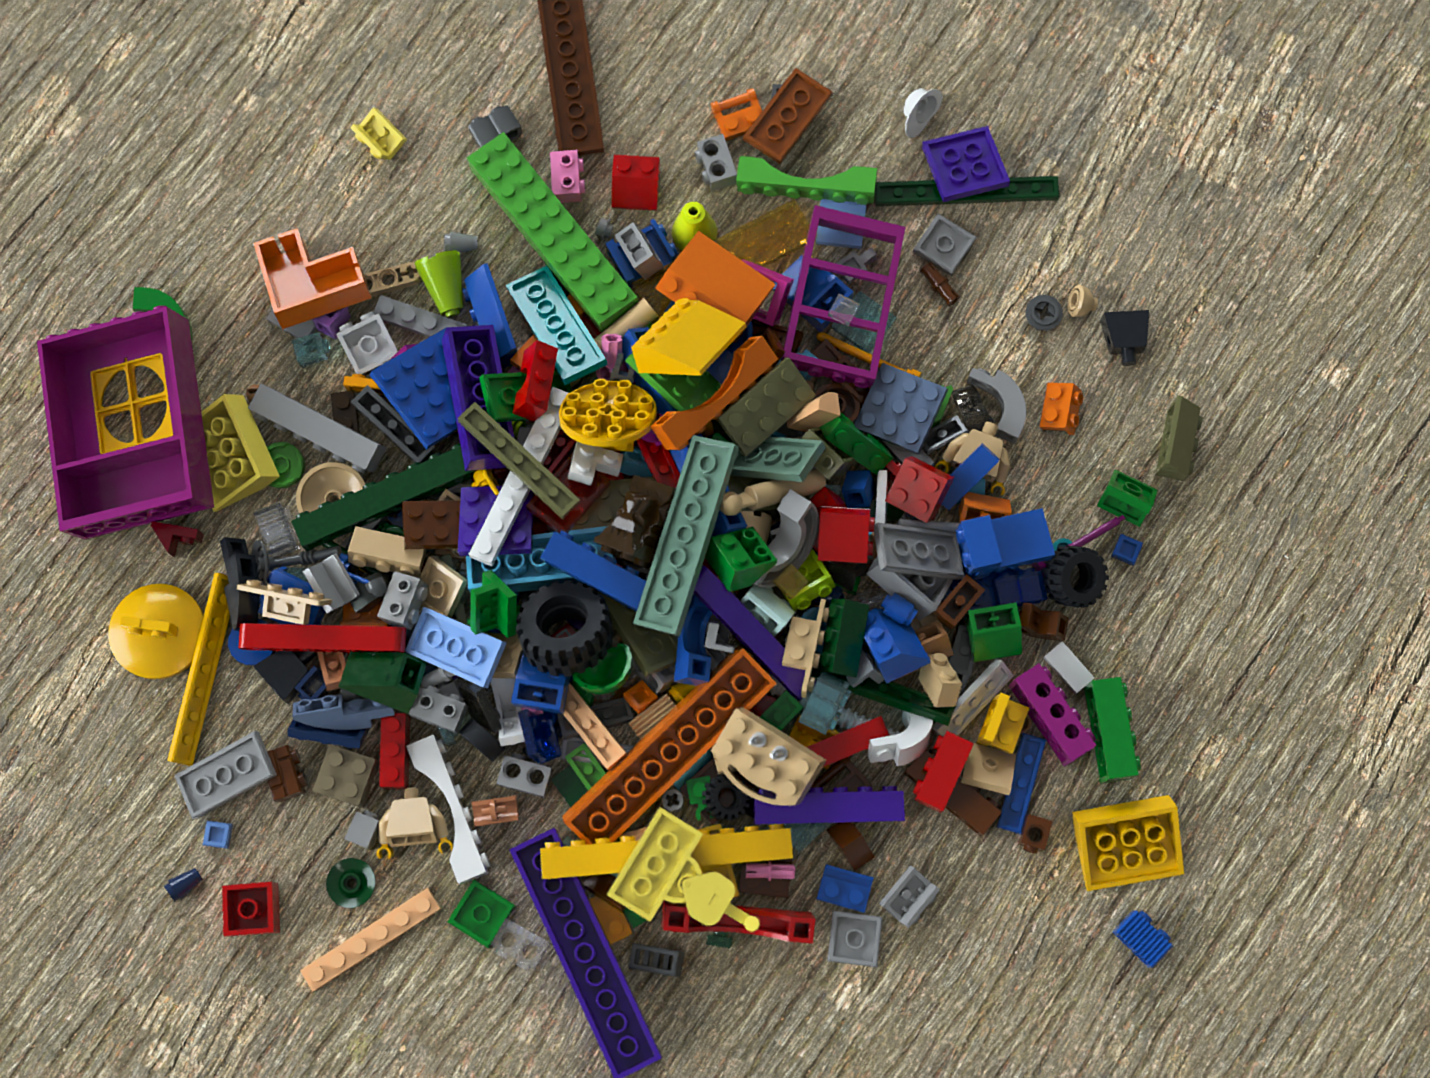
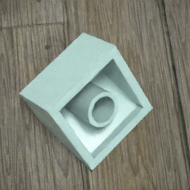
M754 584L740 600L773 637L788 623L795 613L786 600L778 598L773 593L771 587L762 588Z

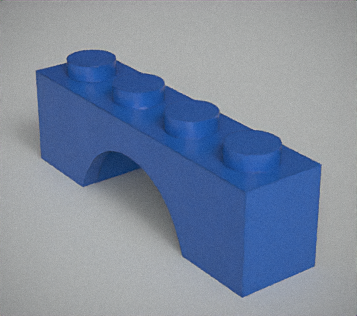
M694 593L680 637L678 636L674 682L697 686L709 682L711 657L706 653L704 639L707 623L712 612Z

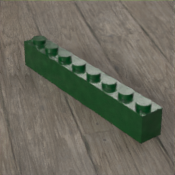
M458 443L452 446L451 450L446 453H435L429 457V460L421 464L420 462L413 463L403 472L390 473L385 476L384 480L378 483L370 482L365 484L360 491L355 493L353 491L347 492L340 497L341 499L335 502H324L318 506L319 509L302 512L291 523L301 546L307 552L354 531L355 526H366L402 510L403 501H422L445 489L472 479L473 474L477 470L465 471L461 445Z

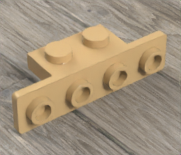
M247 580L244 584H237V590L264 595L263 617L305 625L309 624L311 605L323 606L332 604V599L324 598V594L319 592L304 594L303 590L299 588L284 590L282 585L267 584V586L261 585L259 580Z
M821 599L816 621L793 616L791 619L782 666L806 670L801 691L802 698H807L808 691L813 692L815 677H811L813 668L817 669L820 654L816 653L817 646L823 645L825 631L821 630L822 623L827 622L829 617V608L826 607L825 599Z

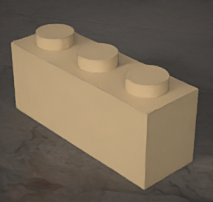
M355 526L348 548V563H352L357 567L367 566L376 568L381 572L395 571L417 578L420 577L426 557V549H404L403 536Z

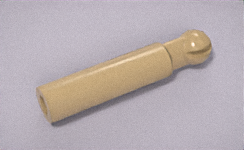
M643 298L599 334L594 341L601 350L603 335L618 334L623 338L628 329L644 328L659 315ZM581 378L571 382L570 386L577 384Z
M816 468L809 472L803 482L771 480L748 486L740 494L726 492L720 510L727 516H734L742 508L748 507L750 510H756L781 503L782 498L787 495L790 489L802 497L815 494L824 486L826 487L825 476Z

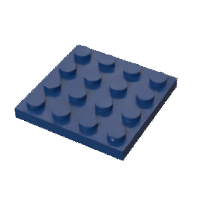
M446 328L382 364L370 373L371 378L426 450L458 431L442 345V338Z

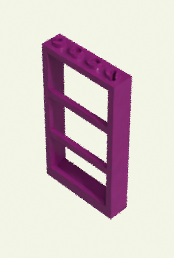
M815 205L811 215L783 346L785 353L781 357L780 362L784 358H790L799 371L807 372L810 376H824L839 383H854L859 388L872 387L877 375L906 227ZM818 226L893 243L894 249L888 276L811 258ZM809 267L886 285L879 323L801 305ZM799 314L877 332L870 370L792 353L791 350Z

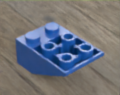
M803 255L782 274L794 279L786 302L791 307ZM809 267L801 305L840 314L852 302L854 291L834 274ZM774 282V283L776 284L775 287L773 288V291H774V292H775V289H776V286H777V282ZM800 314L819 332H822L831 323V321Z
M523 653L515 678L511 703L515 707L564 714L571 676L564 677V674L552 676L549 671L543 673L537 669V666L533 667Z

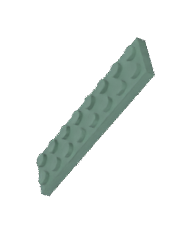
M692 436L637 609L634 624L680 637L739 450V446L736 444Z

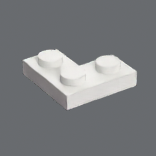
M577 441L567 479L591 486L595 470L618 477L623 454Z

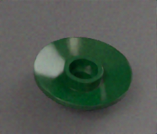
M346 858L337 862L330 869L326 878V890L329 897L334 903L345 908H355L365 904L373 895L376 886L375 874L372 868L366 862L357 858ZM351 879H355L357 882L354 888L349 887L348 883Z

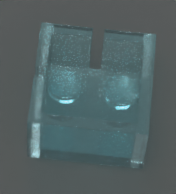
M822 672L799 719V723L825 735L829 729L834 730L841 716V713L837 712L839 706L844 708L852 692L848 690L850 683L829 673Z

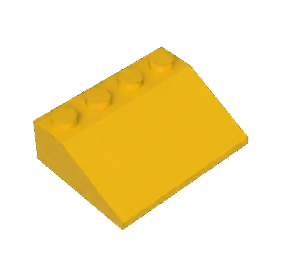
M679 299L631 347L638 372L701 376L747 327L746 323L699 300Z
M1169 795L1072 812L1075 838L1087 891L1184 874L1178 808Z

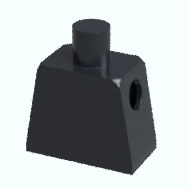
M1149 310L1104 312L1100 321L1109 354H1121L1123 366L1135 365L1136 354L1143 353L1147 346Z
M277 651L257 663L254 668L284 702L290 703L299 692L295 689V686L310 671L306 664L316 654L306 651H298L297 653L294 651Z

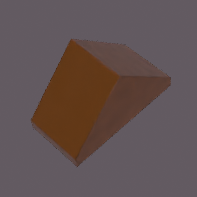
M837 822L826 830L854 871L875 858L864 837L852 822Z

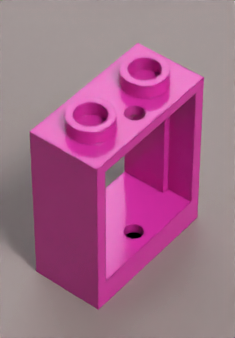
M743 259V262L766 278L777 282L768 312L759 309L753 317L755 320L774 326L780 322L794 279Z

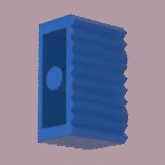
M1133 910L1112 932L1148 968H1153L1173 947L1169 943L1171 938L1162 929H1155L1150 924L1152 919L1144 911L1138 912Z

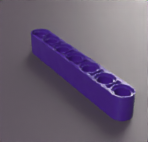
M702 565L694 594L795 699L801 701L803 699L801 691L806 670L782 666L785 648L731 592H728L724 584L706 566Z

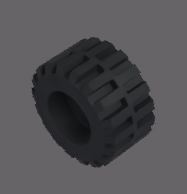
M1061 546L1057 548L1055 556L1051 560L1044 562L1047 566L1042 568L1041 573H1044V578H1041V582L1046 585L1043 588L1045 593H1050L1048 597L1054 600L1055 603L1076 608H1086L1088 604L1094 605L1097 603L1096 598L1101 599L1103 596L1102 590L1107 589L1108 585H1105V581L1109 580V575H1106L1105 571L1108 570V567L1103 564L1105 560L1102 556H1098V552L1078 546ZM1077 565L1080 572L1079 581L1072 588L1070 574Z

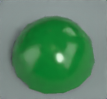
M618 644L617 647H611L607 650L608 654L603 660L599 659L595 667L592 669L588 667L586 672L581 674L578 672L572 673L574 681L583 690L592 694H609L618 690L625 684L632 672L633 660L629 646Z

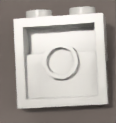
M373 311L361 316V322L355 325L350 321L340 326L341 332L336 334L356 374H363L383 364V362L391 359L398 352L380 314L374 315Z

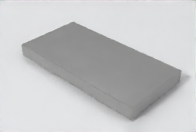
M878 522L874 525L880 571L954 580L964 578L956 533Z
M253 731L174 776L192 819H198L277 776L259 731Z

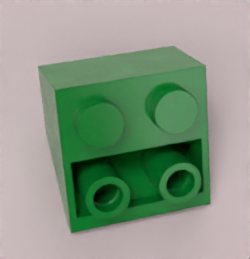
M753 526L711 537L705 557L728 592L750 587L777 563L776 557Z
M1017 602L968 610L964 615L973 662L1022 655V631Z

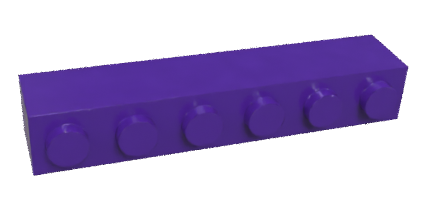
M882 786V791H873L872 787H858V792H848V787H833V792H823V788H810L803 801L795 806L774 805L753 798L754 824L905 821L904 791H897V786ZM759 789L760 795L773 799L777 797L772 791Z

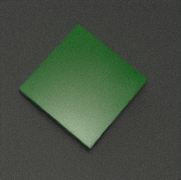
M474 879L447 922L485 947L490 948L516 905Z

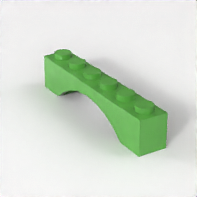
M740 156L736 178L737 192L747 195L754 193L765 194L770 197L781 195L792 199L803 197L815 201L828 199L838 203L848 201L856 202L860 205L874 204L877 168L854 166L845 172L831 177L806 179L783 173L771 166L763 158Z

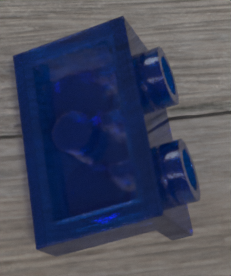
M528 709L519 711L518 716L528 756L540 765L560 757L562 753L552 714L545 712L537 716Z

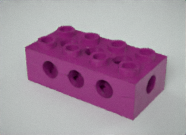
M1038 663L1015 678L1009 685V688L1021 705L1029 707L1027 714L1065 767L1096 746L1094 743L1096 739L1089 728L1085 729L1081 724V716L1074 707H1069L1065 701L1067 696L1060 687L1056 688L1051 681L1053 676L1047 667H1042ZM1036 690L1042 692L1043 697L1038 696ZM1050 710L1057 714V718L1051 715ZM1064 730L1071 734V739L1065 735Z

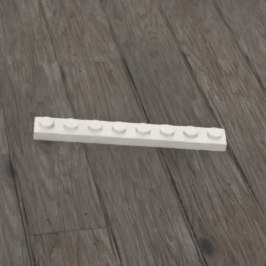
M552 387L550 391L547 411L535 421L523 445L542 465L561 429L559 408L568 392ZM511 471L469 553L470 558L493 566L531 490Z

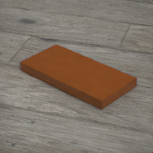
M795 68L745 133L743 140L781 165L833 96V92Z

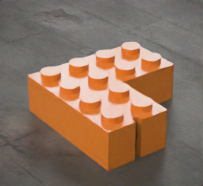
M298 228L278 234V238L285 250L284 253H281L273 236L253 243L274 314L282 329L371 299L361 264L353 247L310 261L306 245Z

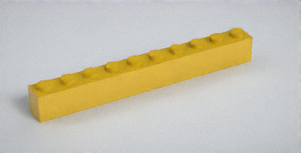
M784 824L769 825V830L759 831V826L744 827L745 832L735 833L734 828L720 829V834L710 835V830H699L703 835L690 855L699 866L793 858L791 828L784 829ZM635 836L620 837V842L610 843V838L595 839V844L585 845V840L570 841V846L560 847V842L545 843V848L540 849L542 879L620 873L639 841H635Z

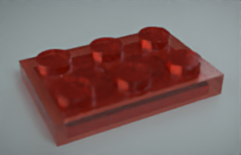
M573 453L553 475L580 499V503L564 519H561L537 495L526 505L528 511L558 533L561 531L568 533L611 484L610 480L597 470H595L591 486L567 479Z

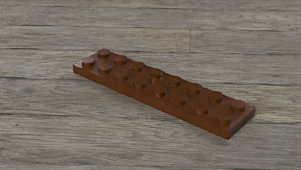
M537 0L558 151L577 150L578 156L605 152L583 0Z

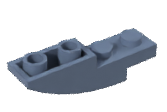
M342 694L327 695L323 698L303 699L299 702H294L292 717L297 722L314 727L356 730L372 728V719L394 716L395 709L368 698L344 702Z

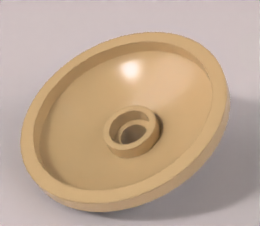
M328 462L315 466L303 476L298 485L296 505L299 514L305 511L312 512L317 510L320 504L331 501L335 497L341 499L340 497L347 492L353 491L355 493L362 490V487L365 485L363 478L355 469L343 463Z

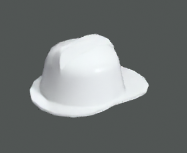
M917 89L907 98L904 106V115L907 117L905 132L909 138L918 136L939 110L942 103V93L938 89H931L929 91Z

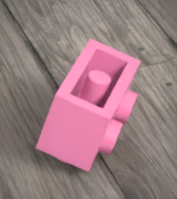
M577 150L550 152L552 192L561 203L582 202L581 193H585L584 179L580 180V172H584L583 158H579Z

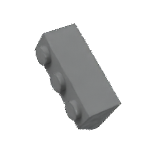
M878 556L866 573L891 596L896 592L914 604V608L918 610L915 616L918 620L923 619L938 608L953 579L880 571Z

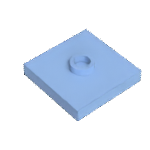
M822 199L820 202L821 207L865 217L866 205L848 201L838 203L828 199ZM822 226L817 228L816 244L856 249L862 248L863 236Z

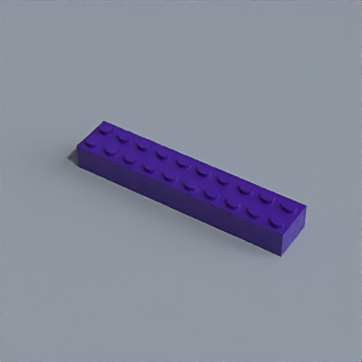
M552 828L509 850L613 1077L624 1078L662 1059L663 1056L579 876L542 879L540 849L545 848V843L560 842V847H565L557 829Z

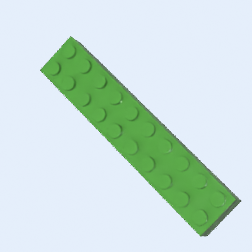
M504 132L466 157L471 171L600 333L639 302L635 293Z

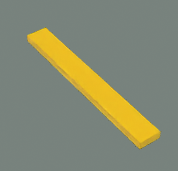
M214 573L167 759L169 762L192 766L194 763L230 618L224 590L229 581L228 576L221 573Z

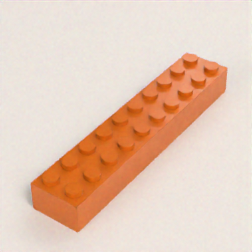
M738 645L734 649V653H730L710 672L709 682L697 685L627 753L628 755L608 771L562 816L564 823L581 840H585L586 845L595 844V839L610 838V843H613L716 743L736 708L744 707L750 710L777 683Z

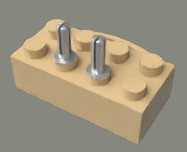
M744 707L734 710L711 750L715 754L718 764L725 775L737 788L754 799L774 805L795 806L800 804L826 762L824 758ZM729 766H734L742 776L756 786L776 793L777 797L775 799L765 797L751 790L735 776Z

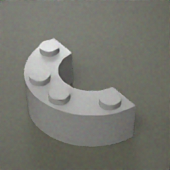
M791 489L782 498L777 508V511L780 513L781 523L775 538L768 545V548L776 557L777 563L754 583L762 588L777 586L790 578L807 559L817 538L819 515L815 505Z

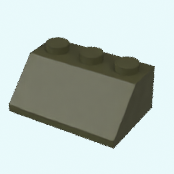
M1177 395L1167 409L1155 473L1157 476L1184 481L1193 472L1194 461H1191L1192 452H1196L1199 441L1195 438L1196 430H1200L1203 417L1199 416L1201 408L1183 396Z

